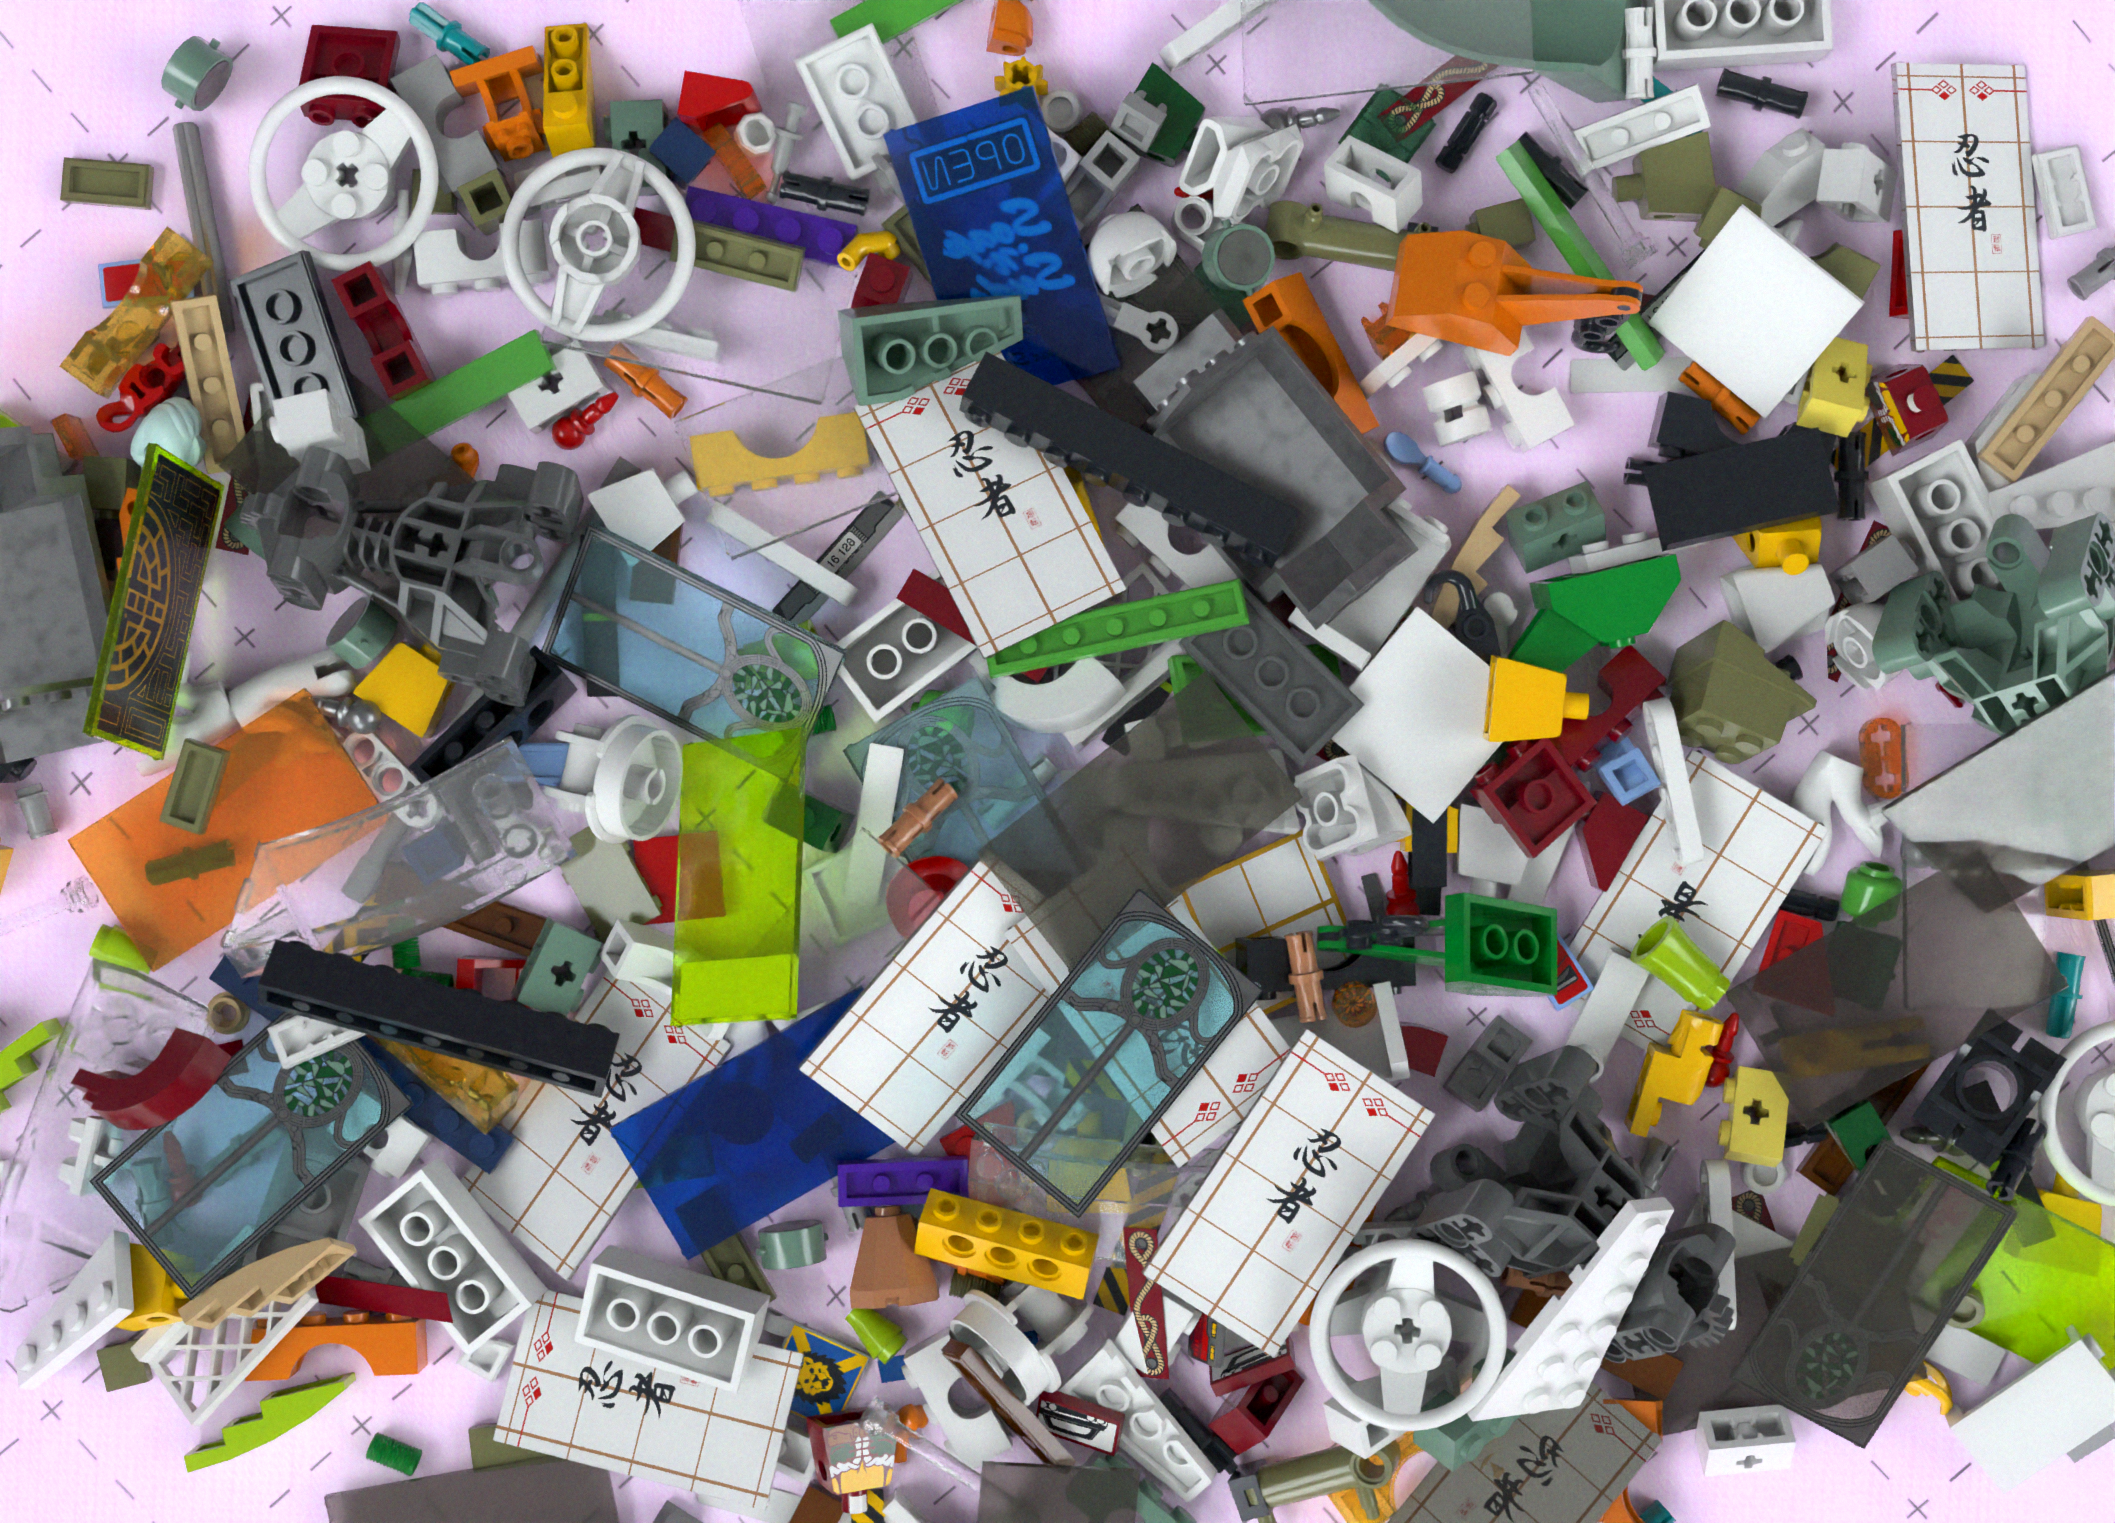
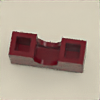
M368 261L331 280L350 320L357 324L371 348L374 357L370 358V361L390 399L398 401L437 380L383 269L378 266L375 267L371 261Z
M1632 645L1623 648L1598 671L1597 686L1610 698V707L1602 714L1587 716L1586 720L1563 718L1560 737L1549 738L1575 774L1580 770L1583 773L1591 770L1603 756L1600 751L1611 741L1618 744L1630 734L1634 728L1632 722L1643 713L1644 702L1666 697L1664 693L1666 691L1667 678Z

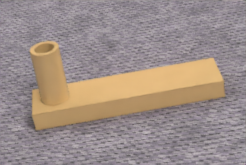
M216 294L171 300L170 304L191 403L199 411L202 420L199 435L207 445L203 457L206 472L209 475L252 467Z
M2094 316L2086 317L2072 336L2061 345L2057 355L1976 457L2008 482H2016L2115 358V333Z

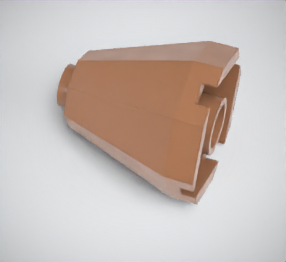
M900 1205L875 1207V1215L867 1216L865 1219L850 1286L851 1308L878 1309L887 1308V1305L898 1304V1307L937 1301L940 1297L938 1277L930 1258L914 1253L917 1227L910 1212L901 1213Z

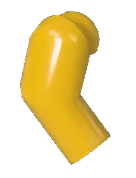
M887 230L859 233L838 254L837 261L843 269L853 271L867 257L869 252L877 253L879 256L893 260L900 254V247L896 243L897 237Z

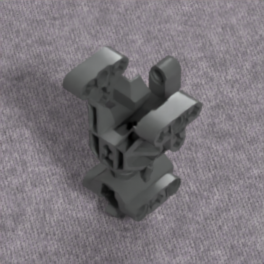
M309 446L306 447L301 466L272 493L269 492L268 495L257 492L256 495L248 494V497H245L239 516L241 518L240 522L247 524V528L257 531L256 534L260 537L268 569L266 575L270 578L279 594L284 595L283 599L286 602L304 609L321 611L327 593L336 595L349 586L354 587L371 598L376 596L397 608L410 632L415 636L421 637L442 656L437 672L440 677L459 684L483 689L487 697L500 703L518 707L525 705L537 663L535 658L530 656V646L525 639L505 632L493 620L496 605L493 599L486 593L482 577L515 586H527L539 580L544 572L545 563L538 544L532 539L534 531L541 537L555 542L572 543L584 504L578 475L574 470L549 461L539 462L536 470L512 464H501L495 481L478 480L474 483L448 487L447 482H436L427 497L421 498L416 502L402 503L401 499L365 500L357 498L360 485L343 456L328 449ZM366 513H402L395 525L390 520H385L383 524H380L375 516H370L367 520L362 516ZM315 516L323 521L340 525V528L334 537L319 533L318 537L313 536L312 540L305 539L303 535L307 518ZM524 554H530L534 557L532 564L527 568L516 569L510 565L515 557ZM364 568L370 573H374L376 569H379L381 574L386 577L394 573L400 583L398 601L378 590L379 587L361 577L360 574Z
M1567 1045L1516 1065L1494 1098V1104L1500 1113L1513 1121L1525 1122L1515 1138L1505 1141L1501 1145L1506 1158V1172L1479 1147L1475 1148L1470 1144L1462 1143L1437 1152L1430 1162V1172L1434 1181L1444 1192L1431 1197L1410 1230L1412 1239L1427 1240L1449 1247L1464 1255L1485 1275L1490 1277H1499L1506 1267L1522 1271L1523 1277L1527 1279L1558 1271L1571 1274L1574 1270L1573 1267H1576L1578 1264L1586 1265L1600 1249L1597 1246V1239L1629 1200L1645 1199V1189L1639 1164L1632 1156L1620 1157L1613 1142L1611 1130L1597 1117L1603 1108L1604 1102L1600 1095L1587 1084L1597 1067L1595 1060L1590 1054L1576 1046ZM1455 1160L1459 1164L1460 1171L1457 1169ZM1701 1223L1663 1234L1649 1261L1648 1268L1633 1294L1632 1301L1619 1323L1617 1332L1606 1350L1604 1358L1615 1363H1624L1627 1358L1635 1361L1659 1356L1666 1352H1676L1681 1345L1684 1346L1687 1342L1695 1348H1699L1701 1343L1707 1347H1711L1713 1342L1719 1344L1734 1320L1731 1318L1734 1310L1728 1307L1731 1301L1730 1298L1718 1294L1720 1287L1718 1277L1736 1247V1240L1732 1234L1723 1227L1713 1223Z

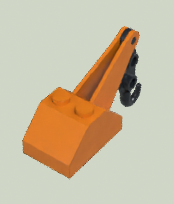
M1465 230L1407 234L1399 243L1385 325L1511 356L1519 348L1522 326L1574 320L1571 342L1576 348L1589 353H1610L1618 350L1621 347V343L1619 341H1599H1603L1606 335L1611 334L1630 318V314L1640 311L1643 286L1632 281L1598 279L1533 269L1506 241Z

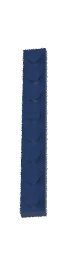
M239 942L232 943L209 979L270 1022L283 1012L258 1004V982L266 961ZM366 1034L357 1038L360 1044L413 1103L402 1113L489 1175L495 1171L517 1139V1136L374 1036ZM334 1051V1061H338L344 1056ZM326 1053L320 1055L325 1060L329 1059ZM362 1061L364 1067L362 1086L380 1098L377 1085L367 1066Z

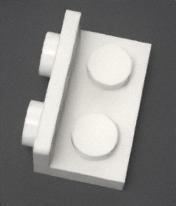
M601 165L583 166L556 176L534 196L524 215L529 216L555 209L566 203L569 204L576 198L587 196L586 194L589 193L602 174ZM540 166L514 173L513 178L517 190L525 179Z

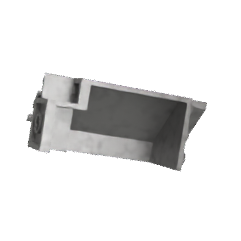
M1220 308L1193 329L1128 387L1151 416L1139 429L1302 511L1272 569L1265 565L1257 567L1249 564L1241 558V553L1226 545L1224 547L1212 545L1236 576L1240 578L1245 587L1265 606L1285 592L1314 629L1317 630L1324 624L1328 625L1345 608L1361 598L1384 579L1390 571L1419 550L1386 510L1407 488L1274 326L1259 335L1251 331L1244 336Z
M31 426L0 428V764H6L120 739L119 736L97 728L119 632L84 474L63 476L54 434H32Z

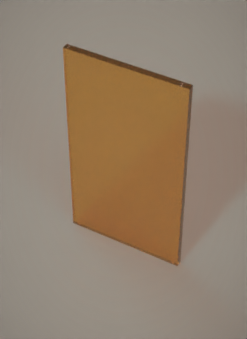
M303 688L214 745L231 751L205 834L198 835L159 821L174 772H172L67 840L71 849L74 850L152 972H156L391 822L389 814L376 798L313 700L312 694L306 688Z

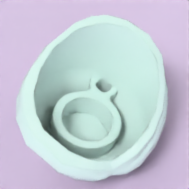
M176 396L152 408L139 425L133 437L130 453L134 461L147 470L155 471L159 454L187 471L197 466L204 457L207 447L205 441L199 435L202 426L199 411L189 400Z

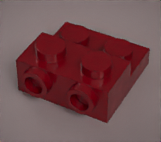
M312 25L298 86L325 77L349 76L372 81L396 93L397 90L391 78L394 77L401 44L398 31ZM349 94L326 95L315 98L300 106L304 117H308L315 124L329 126L334 123L335 119L351 120L353 124L360 128H365L386 110V108L374 101Z
M1549 738L1512 741L1506 747L1509 756L1499 765L1493 761L1482 767L1474 775L1478 783L1469 790L1494 824L1503 825L1527 858L1537 857L1597 804L1596 800Z

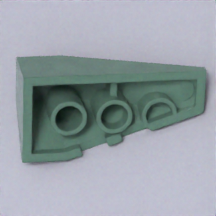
M1019 295L881 304L838 310L842 356L859 406L903 400L915 394L916 390L936 380L941 381L951 376L953 371L973 361H981L986 351L995 354L1023 340L1021 299Z

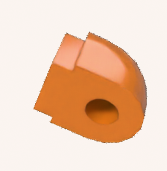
M995 0L991 13L986 52L1008 56L1024 55L1026 48L1030 47L1033 43V19L1028 8L1019 0Z

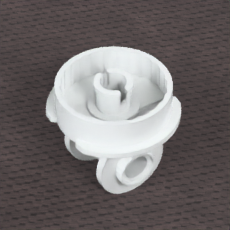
M634 714L618 719L608 729L575 723L573 732L557 730L555 739L570 743L560 787L545 785L543 794L558 798L556 808L586 815L587 822L594 835L608 843L618 844L628 839L646 841L661 831L675 808L683 776L681 749L676 738L670 732L657 729L655 724L647 717Z
M1008 1280L1004 1287L1001 1288L1005 1296L1000 1302L982 1291L970 1290L964 1296L965 1308L950 1322V1329L955 1340L971 1345L1026 1406L1030 1405L1043 1391L1055 1392L1061 1386V1377L1049 1356L1053 1352L1058 1356L1065 1353L1085 1335L1088 1327L1084 1323L1093 1313V1308L1085 1302L1073 1309L1056 1292ZM1015 1310L1021 1314L1041 1337L1035 1347L1015 1326L1018 1323L1016 1317L1012 1314Z

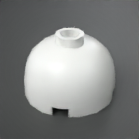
M1144 212L1111 214L1099 223L1097 231L1092 237L1088 248L1089 267L1095 281L1104 294L1108 295L1109 291H1112L1116 298H1122L1139 292L1158 279L1154 271L1162 263L1167 268L1171 265L1177 252V245L1169 231L1151 215Z
M1860 602L1844 608L1830 616L1825 624L1824 638L1826 645L1834 643L1838 653L1836 657L1832 658L1836 667L1847 680L1865 690L1872 686L1876 687L1875 690L1880 689L1892 682L1903 672L1901 670L1892 674H1885L1875 662L1872 642L1885 608L1884 604L1870 602L1868 604Z

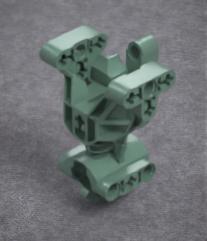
M2097 513L2057 527L2053 531L2049 544L2050 553L2033 525L2026 518L2016 514L2003 515L1993 524L1985 553L1988 559L1987 563L2006 592L1993 590L1978 583L1974 585L1971 598L1951 604V592L1948 583L1938 571H1932L1899 583L1890 591L1873 638L1872 652L1875 662L1885 674L1908 669L1910 674L1917 680L1935 676L1948 693L1974 705L1971 717L1978 725L2004 737L2038 740L2023 793L2024 806L2033 823L2039 825L2078 813L2085 816L2095 814L2098 828H2106L2108 832L2115 831V685L2110 684L2108 669L2115 646V566L2112 563L2115 554V532L2106 515Z

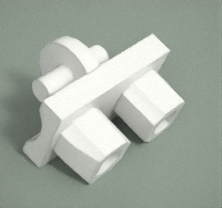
M87 1116L86 1118H73L71 1120L68 1136L70 1140L80 1143L78 1156L66 1157L61 1162L58 1175L60 1180L71 1185L70 1194L77 1196L99 1194L89 1181L122 1153L124 1140L121 1139L123 1129L115 1127L101 1116ZM133 1158L128 1159L118 1169H131ZM117 1170L103 1181L108 1189L110 1183H115Z

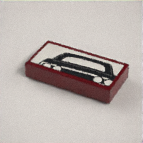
M1288 1335L1274 1357L1253 1344L1224 1355V1362L1221 1368L1209 1366L1210 1386L1215 1396L1220 1397L1294 1369L1296 1367L1295 1351L1290 1335Z
M1056 1390L1053 1393L1043 1391L1039 1395L1036 1418L1053 1436L1114 1457L1119 1449L1125 1414Z

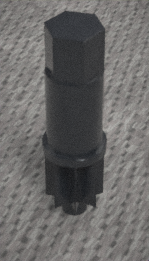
M1170 1387L1166 1389L1158 1399L1215 1467L1217 1473L1221 1474L1223 1470L1229 1475L1234 1473L1238 1465L1233 1459L1238 1454L1210 1429Z

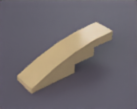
M1509 484L1499 490L1475 520L1446 569H1453L1467 576L1475 588L1476 596L1489 584L1476 571L1505 540L1492 527L1521 496ZM1450 583L1440 584L1428 611V615L1446 630L1456 620L1459 604L1458 592L1454 585Z
M330 1237L289 1247L250 1263L216 1282L178 1309V1312L184 1324L212 1330L230 1314L234 1313L252 1317L272 1300L291 1305L355 1254L357 1250L354 1244Z

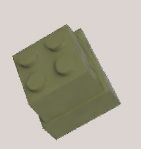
M1726 620L1720 621L1676 649L1666 685L1672 687L1669 700L1675 713L1681 744L1692 748H1703L1714 753L1715 758L1728 764H1740L1779 744L1787 722L1814 709L1817 700L1790 678L1791 674L1789 671L1777 668L1764 657L1765 649Z

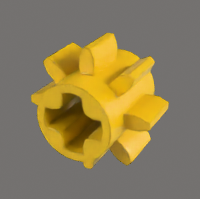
M1025 56L1012 63L1004 61V76L994 77L995 90L1000 92V106H1010L1017 101L1027 110L1030 108L1038 110V95H1048V81L1042 79L1043 66L1039 64L1034 67L1033 64L1026 60Z

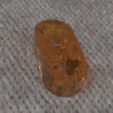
M719 121L701 134L704 142L716 151L714 157L746 199L751 200L767 189L759 173Z
M1890 718L1870 719L1862 725L1858 736L1861 767L1864 768L1862 782L1865 790L1873 797L1892 799L1899 796L1907 785L1903 733L1897 722ZM1878 725H1881L1882 731L1890 733V740L1883 742L1884 756H1881L1880 744L1871 740V734L1878 732ZM1882 761H1884L1886 774L1894 775V783L1887 784V791H1885L1883 785H1876L1875 777L1881 776L1883 773Z

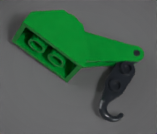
M1662 554L1592 572L1569 573L1530 582L1534 608L1538 611L1506 658L1562 673L1598 643L1600 647L1610 646V649L1636 644L1635 636L1646 634L1650 631L1682 580L1676 554ZM1453 569L1441 570L1433 574L1426 582L1423 591L1424 602L1428 605L1433 602V592L1440 584L1450 583L1454 585L1459 596L1454 624L1456 639L1490 666L1491 655L1501 656L1494 620L1476 596L1471 580L1462 572Z
M1463 892L1445 895V919L1428 920L1426 917L1418 915H1380L1376 917V924L1369 920H1347L1346 926L1329 925L1317 927V950L1353 953L1444 967L1446 992L1473 996L1504 997L1557 995V909ZM1445 935V952L1395 947L1403 945V937Z

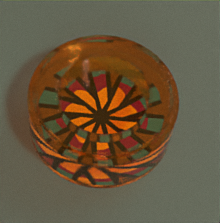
M1357 981L1345 983L1336 990L1332 997V1010L1338 1020L1347 1027H1362L1368 1024L1376 1015L1378 1007L1375 995L1364 983Z

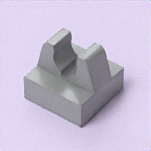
M1139 90L1136 93L1130 91L1122 101L1109 130L1144 152H1147L1155 141L1167 116V106L1161 103L1156 108L1144 100L1147 93L1143 90Z

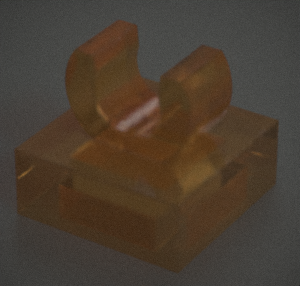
M1381 302L1378 307L1382 316L1374 323L1364 316L1361 319V323L1374 352L1384 361L1417 333L1385 325L1389 305Z

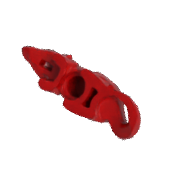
M178 341L176 347L171 349L164 343L157 344L153 351L155 360L144 366L136 363L128 370L118 386L120 401L108 403L98 409L96 419L101 428L112 433L123 432L132 427L138 417H146L152 408L174 396L181 382L186 379ZM130 416L121 423L113 422L115 417Z

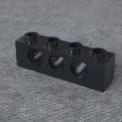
M536 645L529 652L530 656L535 658L537 664L524 706L518 707L500 703L490 699L484 693L408 767L452 811L467 799L578 690L567 675Z

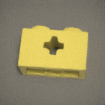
M1839 337L1833 339L1810 366L1798 405L1796 425L1811 429L1819 427L1820 431L1847 438L1856 422L1862 423L1864 421L1870 404V398L1864 396L1865 388L1872 374V365L1867 363L1868 345Z
M1738 1066L1732 1078H1725L1722 1103L1729 1104L1727 1120L1721 1119L1717 1144L1724 1146L1723 1159L1776 1167L1783 1160L1792 1074ZM1749 1108H1755V1116L1761 1118L1757 1124H1750L1751 1118L1745 1114Z

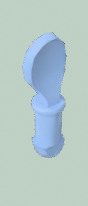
M1390 432L1385 436L1383 442L1384 449L1392 460L1399 464L1417 465L1419 467V474L1423 473L1447 493L1454 494L1461 490L1462 482L1460 478L1433 460L1432 455L1426 457L1420 451L1417 443L1408 435L1401 432Z

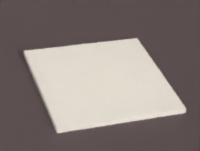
M1742 204L1649 320L1648 324L1766 419L1865 302Z
M1417 606L1349 686V689L1365 705L1331 739L1350 755L1356 754L1358 762L1434 824L1502 743L1489 742L1483 738L1490 666Z

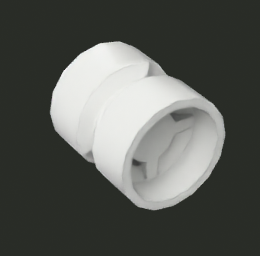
M1474 371L1444 379L1421 389L1428 412L1437 416L1432 425L1440 447L1459 443L1493 430L1486 406L1478 405L1477 402L1482 394ZM1462 407L1463 417L1456 419L1452 410Z

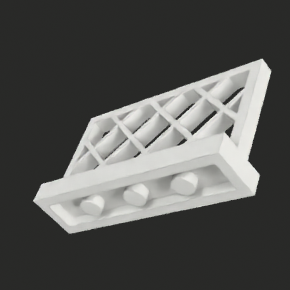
M1143 561L1122 579L1126 590L1082 612L1127 603L1129 587L1142 576L1153 586V597L1169 594L1170 592ZM1123 593L1122 602L1113 601ZM1182 638L1162 642L1163 644L1154 652V644L1148 645L1147 657L1139 664L1122 663L1123 651L1117 652L1116 662L1098 661L1105 668L1115 669L1114 676L1127 692L1109 711L1097 720L1078 729L1062 732L1077 752H1080L1170 678L1167 660L1172 655L1186 654L1177 645ZM1077 661L1063 664L1074 665ZM1061 664L1054 665L1053 681L1060 676ZM1121 669L1131 670L1120 679ZM1022 673L1014 674L1020 682L1033 685L1026 675Z
M249 1223L203 1272L207 1274L254 1232L256 1225ZM247 1251L209 1284V1287L243 1268L242 1264ZM310 1289L300 1297L301 1299L288 1312H280L281 1302L272 1300L269 1304V1312H257L252 1317L232 1313L215 1326L213 1344H199L202 1328L186 1325L183 1321L149 1328L131 1347V1351L138 1361L148 1363L189 1423L192 1426L199 1427L319 1299ZM242 1319L239 1344H225L228 1320ZM268 1319L266 1336L258 1344H251L253 1320ZM238 1350L236 1368L229 1375H221L224 1351ZM180 1351H186L183 1376H174L167 1365ZM198 1351H212L209 1376H195ZM194 1382H208L206 1399L196 1408L192 1402Z

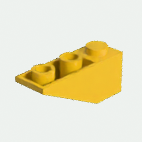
M587 23L545 27L543 129L553 158L569 151L597 147V120L589 27Z

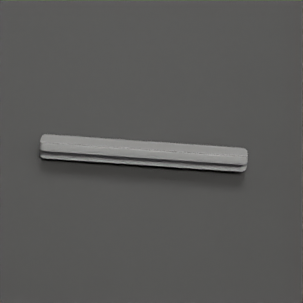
M180 122L173 125L172 130L203 295L216 294L224 334H229L235 331V323L199 127L194 122Z

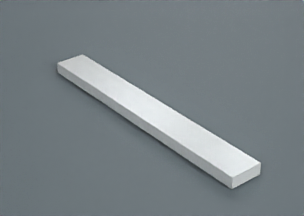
M1696 1193L1678 1230L1701 1224L1700 1193ZM1732 1210L1733 1237L1736 1240L1734 1260L1787 1286L1799 1268L1798 1265L1793 1263V1258L1788 1256L1794 1241ZM1810 1267L1808 1272L1824 1281L1835 1308L1840 1314L1850 1318L1863 1297L1853 1292L1854 1287ZM1801 1282L1795 1291L1817 1302L1814 1290ZM1899 1295L1894 1306L1875 1298L1859 1323L1869 1329H1891L1910 1326L1921 1333H1925L1937 1314ZM1943 1321L1922 1353V1356L1988 1388L2007 1350L1967 1329L1954 1328ZM1906 1338L1893 1340L1911 1350H1914L1916 1347V1343Z

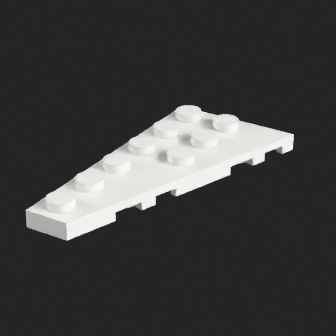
M1665 1197L1629 1200L1597 1239L1599 1251L1586 1265L1578 1264L1568 1276L1573 1282L1562 1297L1559 1295L1552 1296L1514 1344L1517 1354L1507 1366L1501 1369L1497 1380L1482 1401L1467 1412L1472 1421L1528 1413L1536 1414L1542 1411L1562 1408L1570 1409L1581 1405L1674 1211V1208Z

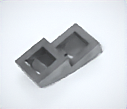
M1497 1015L1470 1047L1442 1087L1476 1113L1481 1112L1503 1078L1512 1073L1533 1040Z

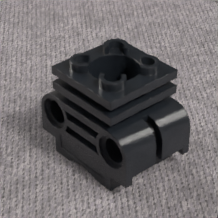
M1988 1008L1911 1117L1944 1140H1947L1956 1126L1963 1130L1953 1146L1987 1169L1993 1165L2002 1150L2008 1145L2067 1060L2033 1037L2027 1040L2019 1052L2014 1050L2012 1047L2023 1031L1990 1008ZM1977 1067H1989L1998 1071L2006 1078L2010 1087V1100L2002 1112L1996 1114L1983 1113L1974 1109L1966 1101L1962 1092V1081L1968 1070Z

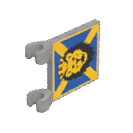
M768 1307L763 1330L785 1337L780 1347L781 1349L803 1354L789 1414L807 1422L806 1417L846 1410L871 1359V1355L799 1323L776 1309Z

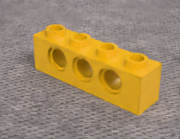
M930 1188L918 1223L914 1253L1083 1300L1100 1234Z

